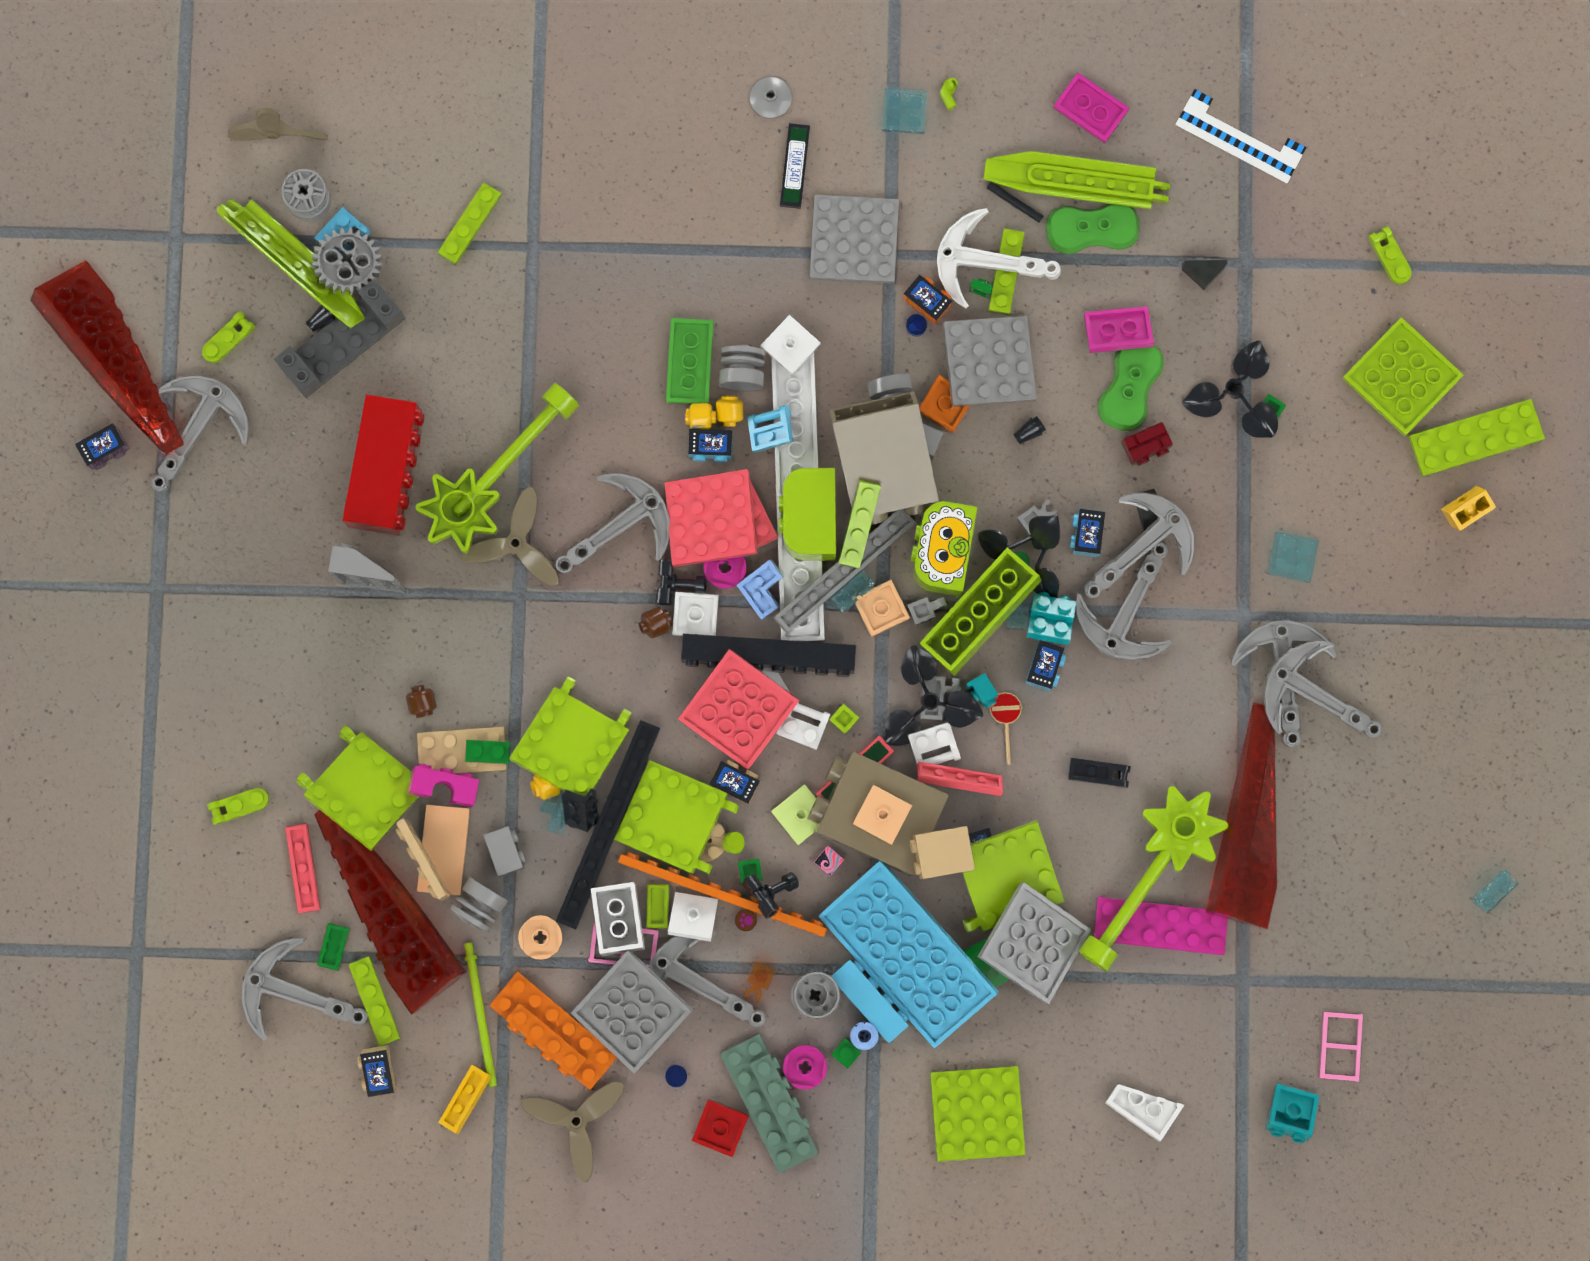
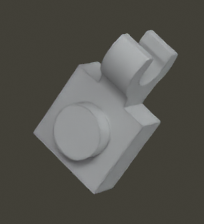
M925 597L907 606L915 625L935 618L934 611L947 607V603L944 597L929 602L928 597Z

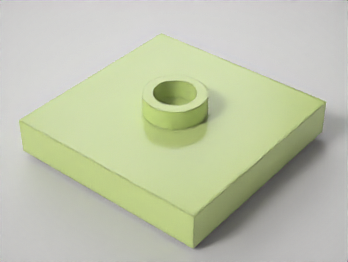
M805 784L771 811L797 845H800L810 837L817 823L808 820L816 797Z

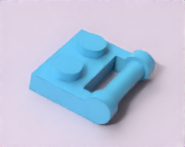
M342 207L314 239L317 242L319 239L325 241L324 234H328L331 237L333 229L339 234L342 227L345 233H348L349 228L360 230L361 237L365 234L369 235L371 231ZM345 245L343 248L345 250H352L354 247Z
M788 405L780 406L777 410L763 414L748 415L747 420L753 452H760L794 442L790 422L791 410ZM776 418L781 419V422L758 428L759 423Z

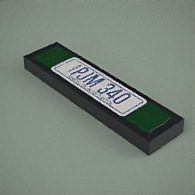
M789 123L780 207L801 209L810 125Z

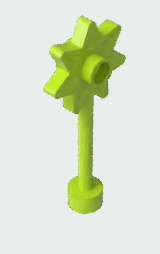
M553 383L541 396L547 404L546 408L477 482L473 469H467L455 484L439 474L433 475L432 480L436 497L420 502L415 506L418 513L434 520L428 535V541L431 544H437L453 537L461 551L467 554L470 552L474 533L494 535L498 532L496 525L486 512L500 500V495L497 491L487 490L557 414L567 420L579 407L577 401L558 384Z
M1170 786L1167 790L1165 809H1145L1143 811L1142 817L1156 830V833L1146 844L1145 851L1147 853H1159L1101 938L1098 940L1089 935L1078 952L1084 958L1100 969L1107 972L1118 957V954L1111 949V946L1170 860L1174 871L1181 872L1191 855L1209 863L1214 862L1216 859L1209 838L1225 831L1228 828V823L1207 815L1211 797L1208 791L1201 793L1188 802L1176 787Z

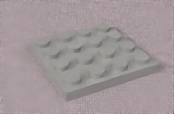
M814 195L810 279L894 284L899 199Z
M1027 316L944 321L942 323L952 407L1028 402L1037 399Z
M1020 882L977 957L1044 1004H1049L1091 929L1026 883Z
M627 950L571 1014L635 1074L693 1009L631 950Z

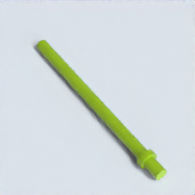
M473 942L464 944L466 953L464 960L467 961L485 1069L486 1073L492 1076L488 1087L497 1086L476 965V959L478 958L474 953Z

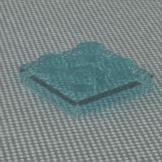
M885 88L882 132L924 134L927 91Z
M1276 531L1267 574L1310 583L1319 540Z

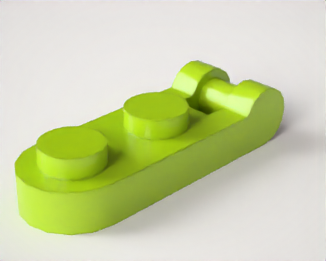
M1386 226L1381 229V232L1368 235V240L1390 280L1396 285H1403L1408 282L1412 271L1396 243L1391 229ZM1385 239L1387 245L1382 247L1380 241Z
M242 311L237 312L203 346L202 356L207 362L212 364L219 363L254 331L256 326L245 318L246 315ZM239 324L243 327L240 332L235 329Z
M255 788L207 804V807L212 812L213 818L211 820L213 825H218L263 810L268 806L270 798L265 790ZM226 807L227 814L221 815L219 808Z

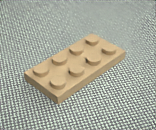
M504 727L417 733L419 764L430 765L433 770L440 771V768L452 770L453 774L507 770V764L465 762L466 740L505 742Z
M404 818L397 821L398 828L395 830L400 839L407 842L409 847L406 850L411 859L417 860L420 865L417 867L419 874L430 883L427 888L432 897L442 901L447 900L451 895L410 821Z

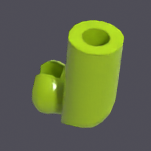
M955 78L945 80L940 90V97L948 111L957 107L953 98L954 91L958 86Z

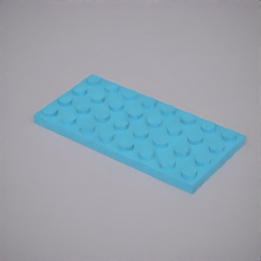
M882 861L875 864L818 916L933 1048H936L999 993L995 986L898 876Z

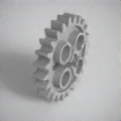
M342 227L340 233L337 234L333 229L331 237L328 234H324L325 241L318 240L320 247L314 246V252L316 253L312 254V260L315 261L312 263V268L316 269L314 275L320 276L319 283L326 282L325 289L332 286L334 294L339 289L342 296H344L345 291L349 290L350 295L353 296V290L359 291L362 286H366L368 282L375 279L374 276L379 277L380 271L377 269H381L382 263L379 262L381 261V255L377 254L379 247H373L375 241H368V234L361 237L360 230L353 234L352 228H349L348 233H345ZM351 245L354 248L352 250H345L343 247ZM328 257H335L337 260L335 262H328L326 259ZM365 261L367 265L359 266L357 262ZM348 273L350 277L344 279L340 277V274Z

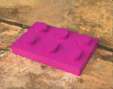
M1080 73L1076 74L1053 106V109L1104 144L1130 109Z
M1148 306L1084 312L1089 353L1149 348L1154 345Z

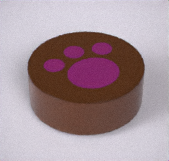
M745 909L737 913L735 924L738 929L747 932L756 926L757 918L752 911Z

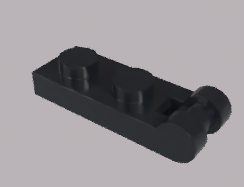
M1070 758L1068 780L1128 788L1129 781H1127V776L1130 773L1131 766ZM1113 771L1119 772L1118 779H1113Z

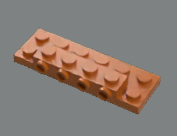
M519 972L513 976L489 1005L508 1022L507 1027L515 1034L518 1032L522 1033L525 1036L523 1040L532 1048L537 1046L542 1050L540 1055L548 1062L554 1060L559 1065L557 1069L566 1077L569 1074L574 1076L589 1090L594 1087L617 1059L589 1030Z

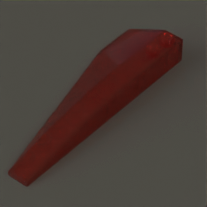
M85 260L34 288L30 299L32 304L82 366L131 421L166 456L182 447L184 442L174 421L168 415L166 404L162 402L158 394L159 390L156 384L153 383L146 362L137 344L134 343L131 337L132 333L123 320V314L115 303L113 293L90 264Z
M1254 702L1226 822L1228 823V828L1223 833L1205 913L1268 929L1277 889L1275 730L1267 718L1265 706Z
M318 810L314 816L324 839L330 843L332 849L330 852L333 859H337L341 868L339 873L342 880L345 879L349 889L347 891L361 923H365L367 927L368 939L370 942L373 941L378 952L376 957L385 968L383 973L412 1015L453 985L467 971L412 895L374 849L370 851L321 810Z

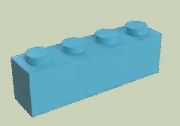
M849 960L831 978L836 981L837 986L865 1018L876 1027L880 1035L890 1043L908 1027L906 1021L909 1019L901 1010L896 1012L891 1005L894 1002L886 993L881 995L877 991L879 985L872 977L867 979L862 974L864 968L856 960L854 962Z

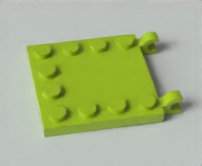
M568 676L561 689L553 688L509 760L564 792L569 790L586 796L590 789L595 788L629 733V729L625 728V725L631 718L630 715L632 713L624 709L617 722L569 695L575 686L576 680Z
M345 725L339 734L344 741L349 743L344 751L315 783L303 772L297 777L296 783L306 790L304 798L372 851L419 796L407 794L411 777L409 769L364 733L360 732L356 736Z
M649 760L614 840L691 874H694L695 869L710 874L713 866L700 860L722 808L737 814L740 806L726 800L729 795L726 792Z
M1037 820L970 844L975 870L962 872L976 916L962 920L967 932L973 931L979 926L982 931L994 928L1020 882L1026 883L1056 905L1064 902Z

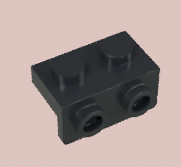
M590 789L586 796L565 790L562 794L565 824L588 832L593 825L597 824L599 819L596 790Z

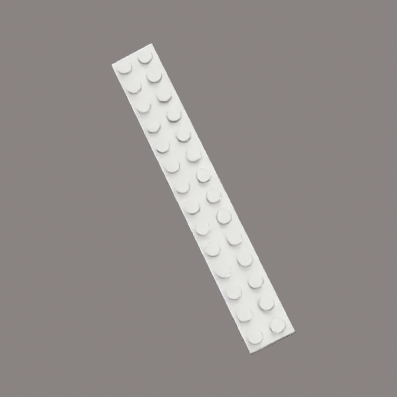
M814 352L793 375L772 358L773 410H777L783 405L790 407V422L794 441L775 447L779 570L784 575L779 580L780 612L822 576V561H801L793 558L785 549L783 534H779V517H783V513H779V496H783V485L786 478L797 469L818 468ZM780 418L774 419V423L781 422ZM823 604L789 634L781 628V640L825 641Z

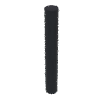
M990 182L986 189L1038 223L1043 219L1044 216L993 182Z

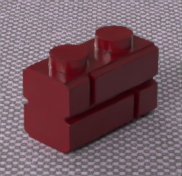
M1163 422L1128 436L1121 442L1132 465L1137 463L1138 466L1146 464L1150 461L1149 457L1156 454L1158 457L1168 454L1170 452L1169 449L1173 446Z

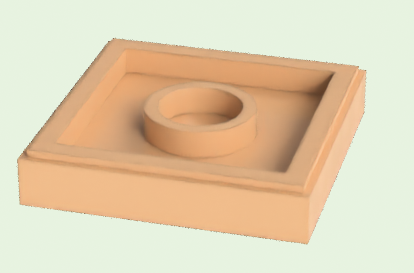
M892 580L853 598L871 637L910 619Z
M872 785L852 824L892 845L912 805Z

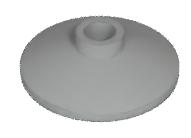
M775 77L763 78L755 83L751 89L750 104L753 110L761 117L769 119L778 118L785 114L791 105L792 95L790 88L781 79ZM771 92L774 93L775 96L773 98H768L767 94Z

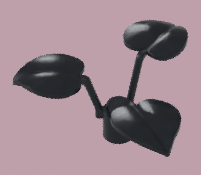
M1260 340L1252 342L1236 355L1233 363L1234 371L1239 375H1244L1243 377L1230 379L1225 385L1226 390H1223L1220 396L1218 387L1213 383L1202 382L1196 385L1182 401L1185 408L1197 416L1208 418L1217 415L1221 411L1222 404L1220 400L1226 395H1229L1232 399L1240 398L1250 410L1242 418L1244 431L1256 438H1273L1278 429V418L1273 407L1268 403L1259 402L1252 408L1243 396L1245 389L1242 381L1246 380L1248 376L1252 379H1259L1269 370L1270 361Z
M1058 515L1036 516L1032 518L1029 522L1031 535L1013 545H1007V537L996 530H982L977 534L982 549L994 560L1007 547L1012 550L1028 541H1032L1034 548L1042 549L1034 570L1042 581L1033 591L1037 594L1046 592L1050 597L1058 598L1059 581L1057 576L1047 568L1040 569V564L1046 551L1055 548L1059 543L1060 524Z
M912 645L907 650L901 665L902 676L910 685L920 682L925 694L921 698L922 707L912 716L906 710H895L889 714L885 722L886 744L892 746L909 744L908 734L921 731L922 729L921 724L914 719L925 709L933 710L938 705L947 707L944 711V717L953 727H965L983 717V711L979 703L966 692H951L948 695V703L940 702L935 693L929 692L924 682L931 680L936 675V660L930 653L916 645Z

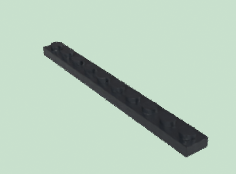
M640 720L556 922L575 930L577 929L591 896V888H594L661 728Z

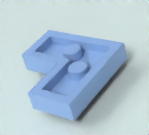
M772 559L768 560L737 584V587L761 620L780 607L768 589L781 580L784 575Z

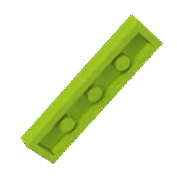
M483 182L444 241L438 254L457 265L502 194Z
M1004 228L999 254L1020 257L1025 232ZM996 270L988 312L1010 315L1017 272Z
M859 479L838 559L839 564L860 568L881 484Z
M370 956L348 964L379 1047L400 1039L401 1036Z

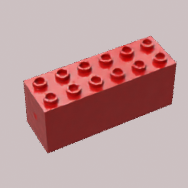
M366 394L342 519L349 528L397 536L400 535V530H404L406 519L403 518L404 509L407 510L409 506L407 492L408 489L412 488L413 476L410 475L412 468H415L417 463V455H414L415 448L419 447L421 435L418 434L419 426H423L425 414H422V409L417 402Z

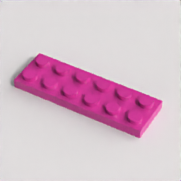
M1097 897L1093 937L1098 940L1101 938L1126 900ZM1142 902L1114 943L1224 955L1228 912Z

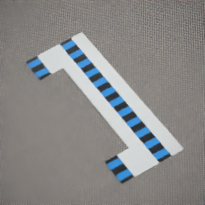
M1194 89L1175 125L1288 183L1306 147L1289 138L1281 152L1207 114L1206 111L1213 98Z

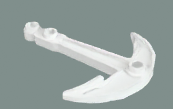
M987 208L970 212L954 223L942 239L937 255L939 278L946 292L957 304L965 309L969 305L962 295L960 282L957 278V267L960 265L1017 272L1020 275L1038 278L1046 276L1050 280L1057 279L1060 276V265L1056 261L1046 263L1043 259L1014 257L962 247L966 233L970 235L977 223L989 213ZM946 250L952 251L948 256L944 255V252ZM1029 263L1035 264L1031 269L1027 268V265ZM1050 266L1056 267L1053 272L1048 271Z

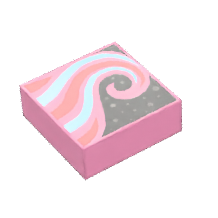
M827 846L814 863L831 876L844 859Z

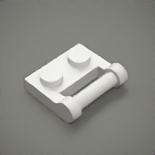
M797 703L792 711L821 721L819 727L791 717V712L778 729L776 735L817 750L831 713H822Z
M948 722L908 734L916 764L924 762L937 765L954 759V761L961 759L951 726ZM947 745L950 747L951 751L922 759V753Z

